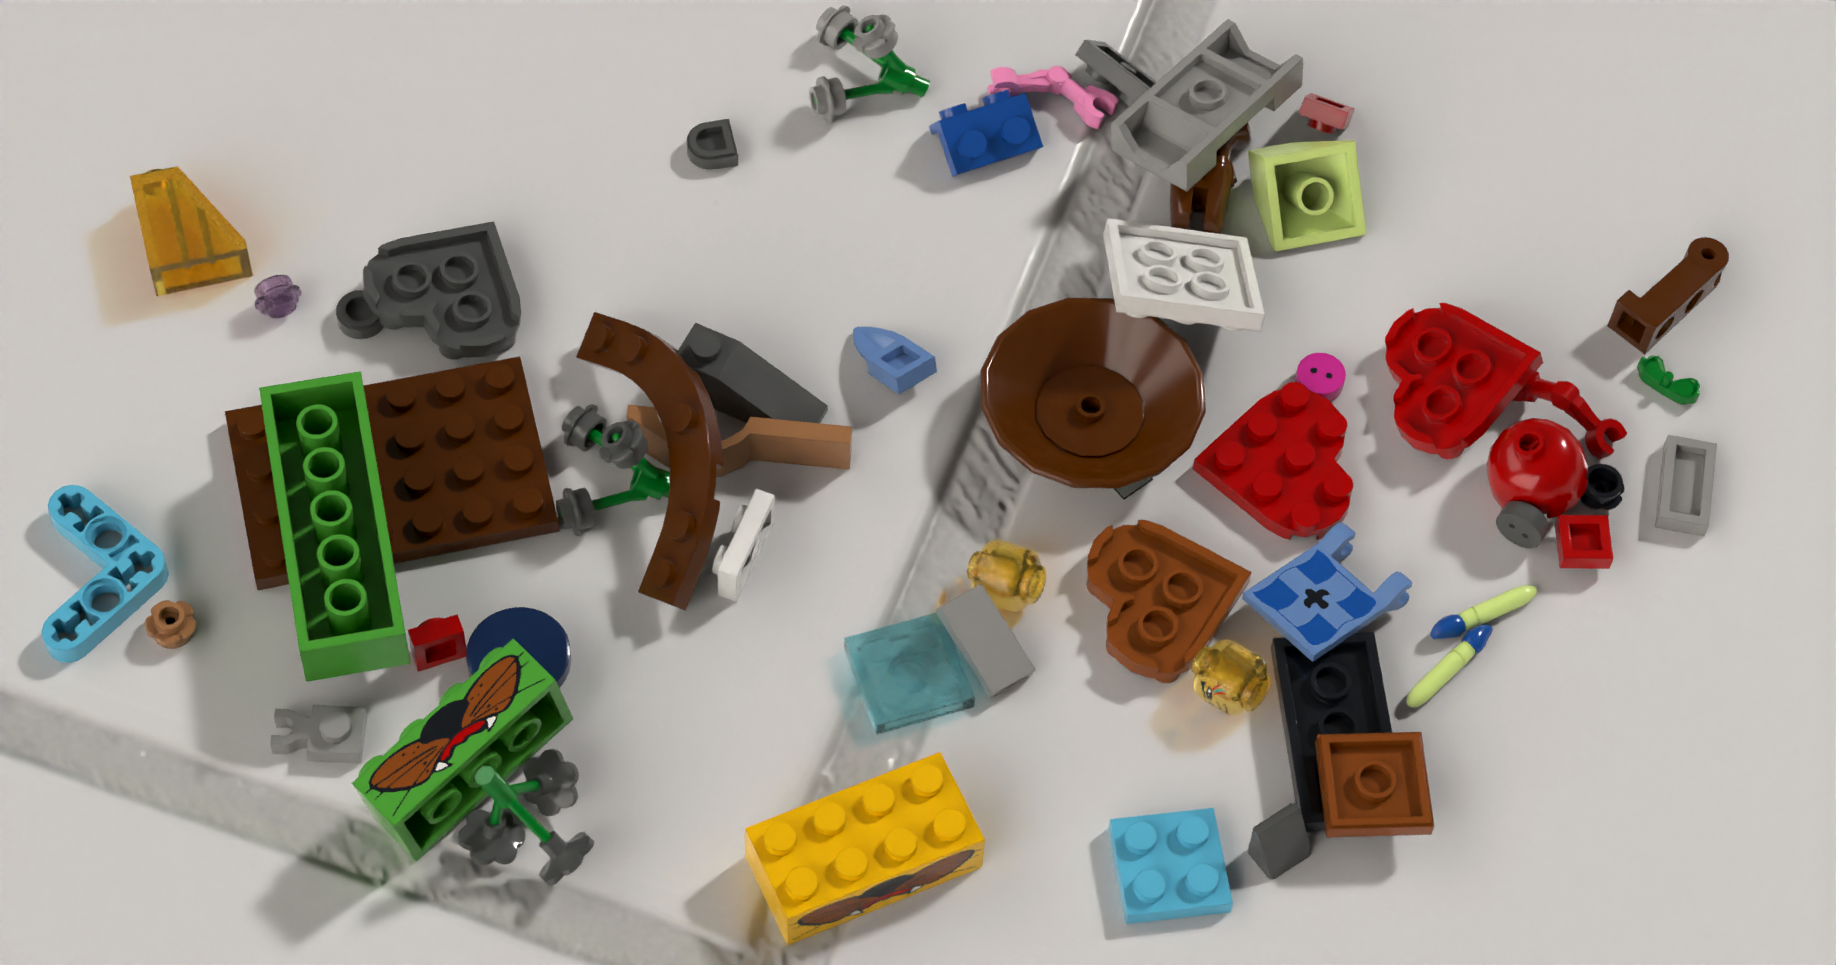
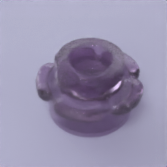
M287 275L271 276L261 281L255 287L254 293L257 299L254 306L261 314L269 315L271 318H282L291 314L296 309V304L299 302L302 291L299 286L293 284L291 278Z

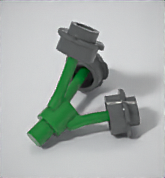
M594 404L588 405L585 410L577 406L569 412L562 424V430L565 432L564 443L567 446H576L583 452L598 444L601 447L600 456L606 463L613 462L621 469L631 468L633 475L630 482V490L591 500L586 488L573 491L571 488L563 490V499L556 500L558 519L564 530L573 527V532L576 536H581L583 534L582 530L596 526L595 511L627 502L643 501L648 496L660 500L662 496L669 498L670 472L655 467L644 458L648 442L644 437V432L639 429V424L635 421L627 420L614 423L606 429L607 420L597 413L598 407Z

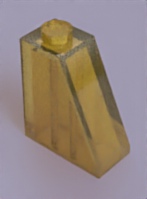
M178 166L166 169H152L145 173L130 176L156 296L253 276L245 239Z

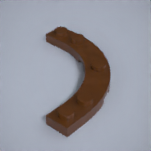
M594 312L576 358L623 374L636 383L653 403L661 419L669 448L670 490L662 530L638 593L686 611L704 566L714 536L720 509V501L714 499L716 468L723 467L721 436L716 413L709 393L696 371L688 367L674 346L638 326Z

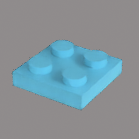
M1214 808L1110 819L1108 831L1126 924L1231 912L1233 901Z

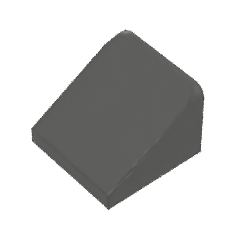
M1290 803L1253 828L1247 853L1269 879H1276L1308 858L1311 853V846L1301 809L1296 803Z

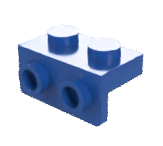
M1004 90L982 98L983 107L968 111L966 103L939 112L941 120L933 123L929 128L932 135H939L952 177L1043 147L1026 93L1011 97L1009 90Z

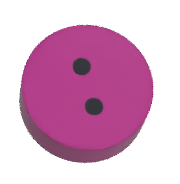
M1313 353L1300 361L1297 367L1295 382L1305 385L1308 390L1332 401L1343 390L1346 372L1343 364L1336 357L1326 353Z

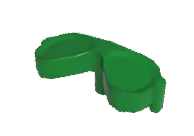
M1652 355L1648 358L1642 356L1640 358L1637 370L1640 379L1645 384L1678 404L1686 405L1697 402L1700 395V384L1696 379L1685 378L1672 381L1673 373L1665 371L1664 362L1659 356Z

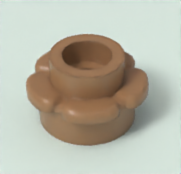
M170 600L161 601L152 607L151 616H148L145 620V630L149 637L154 638L156 643L164 648L175 649L182 647L191 640L196 630L197 622L193 619L194 610L184 601H177L176 603ZM169 619L176 620L173 624H166Z

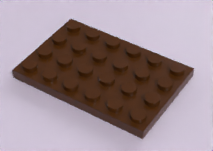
M520 356L363 385L394 564L559 532L558 517ZM262 404L225 411L257 590L288 585L289 580Z

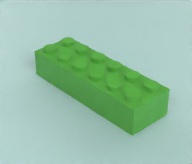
M361 371L260 387L259 391L298 646L306 682L411 664Z

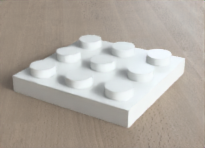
M1107 218L1103 237L1116 312L1126 313L1135 318L1152 316L1173 319L1178 323L1186 325L1195 323L1218 325L1231 331H1241L1243 329L1261 331L1265 313L1246 237Z

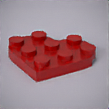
M1439 303L1440 308H1427L1417 313L1412 308L1393 322L1385 337V360L1393 379L1399 383L1393 396L1395 404L1394 420L1401 437L1413 448L1429 454H1438L1444 459H1454L1460 456L1465 448L1470 447L1485 434L1543 364L1541 352L1460 307Z
M1290 382L1285 384L1281 390L1273 391L1258 400L1194 459L1192 469L1263 527L1283 539L1290 540L1291 535L1300 537L1317 535L1316 540L1322 539L1332 527L1343 522L1350 505L1353 480L1337 463L1344 446L1348 426L1347 420L1328 399L1308 390L1301 383Z

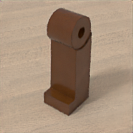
M1702 237L1695 239L1688 246L1683 260L1641 298L1630 290L1623 294L1617 300L1607 326L1645 355L1717 287L1720 282L1721 272L1729 261L1727 248L1714 238Z

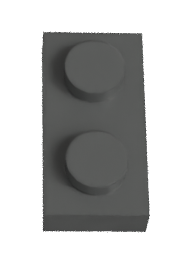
M1085 39L1075 54L1088 65L1085 71L1092 78L1105 85L1112 83L1122 92L1119 97L1128 106H1131L1156 83V81L1105 42Z

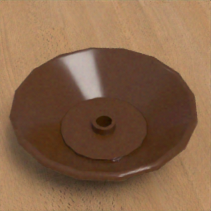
M1068 297L1028 310L996 337L980 370L981 410L998 444L1031 473L1072 488L1119 489L1160 475L1190 449L1206 413L1204 374L1186 340L1158 317L1135 318L1126 313L1116 312L1115 301L1112 298ZM1083 409H1094L1098 412L1087 413Z

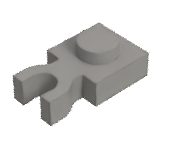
M313 705L311 717H303L289 709H275L274 720L276 727H289L293 731L286 736L271 735L270 745L273 754H290L305 748L307 749L309 761L361 763L367 722L365 707Z

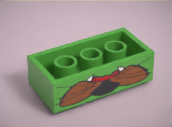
M513 638L503 648L498 647L489 652L480 663L479 670L464 683H457L450 687L441 697L439 705L424 719H417L411 722L400 734L399 741L384 755H377L367 761L361 768L358 778L352 782V785L374 819L417 862L489 796L475 780V775L480 768L491 766L506 781L574 718L556 680Z

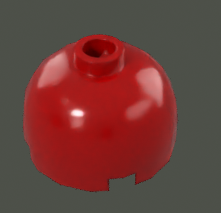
M1531 418L1516 422L1503 430L1490 447L1486 463L1487 475L1493 498L1502 509L1510 501H1523L1539 509L1549 519L1557 517L1574 507L1586 491L1588 466L1583 447L1568 428L1554 421Z

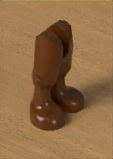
M1248 122L1216 151V165L1188 191L1170 183L1171 227L1189 230V223L1193 219L1194 212H1202L1203 232L1221 234L1228 209L1231 188L1237 182L1235 169L1229 158L1231 152L1245 148L1250 142L1251 127Z

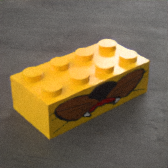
M941 752L745 828V857L787 946L982 868L985 838Z

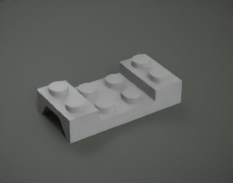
M1227 19L1111 122V150L1177 187L1188 191L1216 165V151L1264 107L1275 111L1302 86L1303 58L1295 54L1281 65H1278L1250 50L1236 23Z

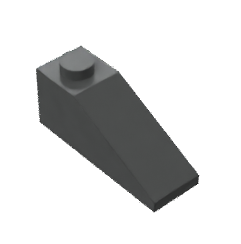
M695 323L678 349L677 353L688 367L696 371L709 393L714 409L747 423L750 417L821 423L828 411V405L746 345L703 325Z

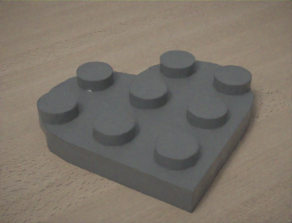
M494 221L390 241L382 244L378 248V254L368 262L367 267L364 266L363 297L371 311L379 316V321L385 328L395 330L402 327H424L431 340L439 346L440 353L452 360L462 357H486L499 351L508 350L514 346L516 342L515 337L521 322L520 297Z

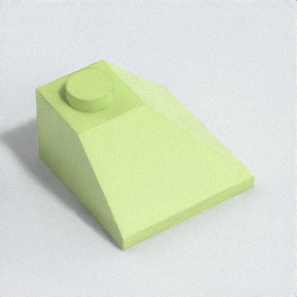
M1355 141L1291 142L1248 150L1253 197L1271 247L1275 252L1366 235Z

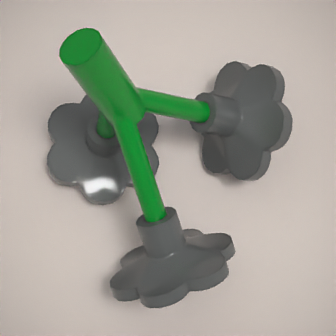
M548 749L543 751L540 757L528 759L523 767L526 781L509 785L491 766H483L477 771L475 780L494 800L492 811L487 812L477 809L468 814L466 825L458 833L459 845L464 849L470 850L471 859L479 865H488L493 861L505 865L512 863L516 859L517 848L525 842L526 833L521 826L514 823L511 813L504 810L509 808L541 840L539 843L540 848L550 857V860L539 873L548 886H553L563 876L573 873L581 865L584 856L592 849L594 841L585 832L578 833L568 842H565L555 831L548 832L518 801V795L523 794L526 801L536 804L540 813L545 816H554L560 812L561 808L572 807L578 798L577 789L574 786L579 779L576 765L572 762L564 761L560 751Z

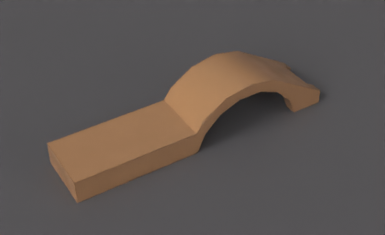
M628 405L627 420L637 422L639 429L644 432V437L648 442L646 454L670 468L666 434L662 423L659 421L655 407ZM750 417L742 430L730 438L721 441L723 467L716 468V477H722L742 468L749 460L849 470L852 452V426Z

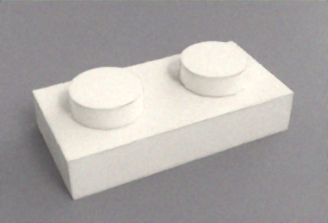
M756 489L748 506L744 504L739 506L731 530L735 534L729 546H720L712 567V573L718 575V596L735 602L738 601L775 522L774 494Z

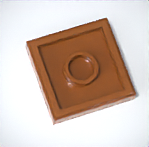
M1422 732L1317 735L1315 746L1326 838L1432 834L1434 820Z

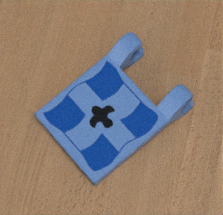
M1344 523L1336 524L1316 545L1243 592L1242 599L1312 662L1384 613L1404 607L1410 597L1406 590L1411 588L1412 581L1401 572H1395L1390 575L1373 593L1338 562L1351 555L1353 546L1349 541L1354 539L1356 534Z

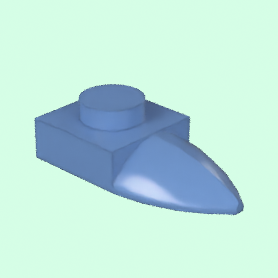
M856 327L853 329L854 345L859 354L867 361L869 375L896 393L901 394L937 372L935 356L906 337L882 328Z

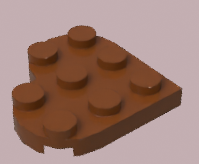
M1138 520L1137 525H1122L1113 529V525L1108 526L1094 539L1087 559L1086 586L1093 596L1110 608L1106 622L1107 652L1133 673L1154 678L1161 683H1171L1177 680L1181 673L1188 671L1203 656L1249 584L1252 572L1163 525L1147 520Z

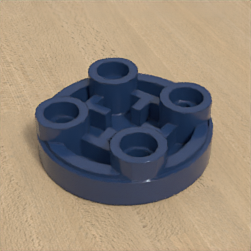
M514 607L498 611L484 619L471 634L466 650L469 678L479 670L480 663L489 652L498 647L503 648L513 638L556 680L559 688L563 685L569 674L571 649L568 636L558 621L540 610Z

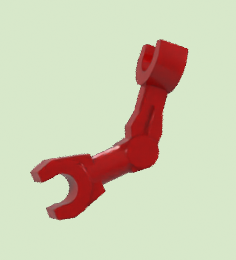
M1537 371L1513 399V401L1535 402L1537 398L1552 402L1553 406L1565 411L1566 414L1587 431L1585 434L1586 447L1591 455L1599 460L1612 455L1615 451L1606 443L1604 434L1612 443L1623 439L1627 435L1625 428L1617 420L1609 418L1601 421L1591 410L1587 402L1580 396L1579 389L1573 383L1559 380L1555 383L1540 378V374Z

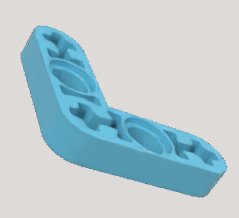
M79 485L63 486L56 490L48 502L49 514L55 529L103 570L52 613L43 624L42 637L47 652L53 659L66 663L78 661L91 652L165 585L169 575L164 554L159 547L88 489ZM68 506L75 510L81 507L88 524L84 527L82 519L72 512L65 515L64 509ZM105 531H116L122 535L121 541L113 548L102 549L95 546L94 542L97 536ZM138 564L143 567H148L152 564L153 571L149 574L142 570L135 573L134 567ZM129 583H130L131 588H132V591H131V592H128L127 589H126V587H125V586H127ZM113 593L119 596L118 605L110 611L99 612L91 607L94 599L101 594ZM80 613H84L86 617L82 622L79 616ZM62 631L67 634L76 632L77 638L72 642L66 638L59 641L58 634Z

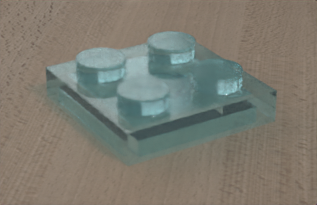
M936 613L844 638V649L876 735L974 707L975 696L955 644Z

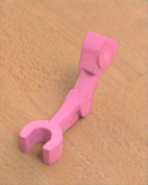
M1054 66L1049 70H1039L1024 75H1016V72L1008 67H999L991 70L990 75L993 84L987 87L989 95L1004 90H1009L1011 97L1023 92H1051L1057 96L1062 94L1074 103L1073 109L1089 127L1099 129L1102 126L1105 116L1104 113L1096 108H1101L1110 115H1113L1117 110L1119 102L1117 97L1107 90H1102L1092 85L1084 88L1071 79L1072 75L1061 66Z

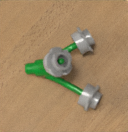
M845 5L841 6L839 10L830 7L822 13L816 24V30L819 31L818 41L825 46L829 44L835 50L850 43L857 51L862 52L881 67L878 83L845 90L838 77L827 79L825 76L817 78L816 86L809 89L810 104L815 115L822 114L827 122H832L833 116L846 113V100L874 94H892L894 90L902 94L908 91L921 98L924 97L929 88L930 81L916 75V70L906 65L892 50L897 44L898 34L895 31V24L889 16L869 15L858 23V20L849 14L850 8Z

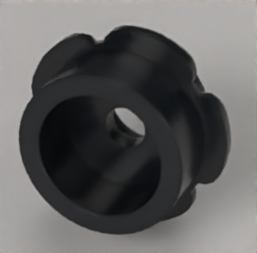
M1607 464L1590 466L1587 472V488L1580 498L1581 502L1593 510L1602 508L1611 510L1616 508L1622 501L1620 495L1623 494L1625 489L1621 474L1614 467ZM1595 488H1600L1604 490V492H1597Z

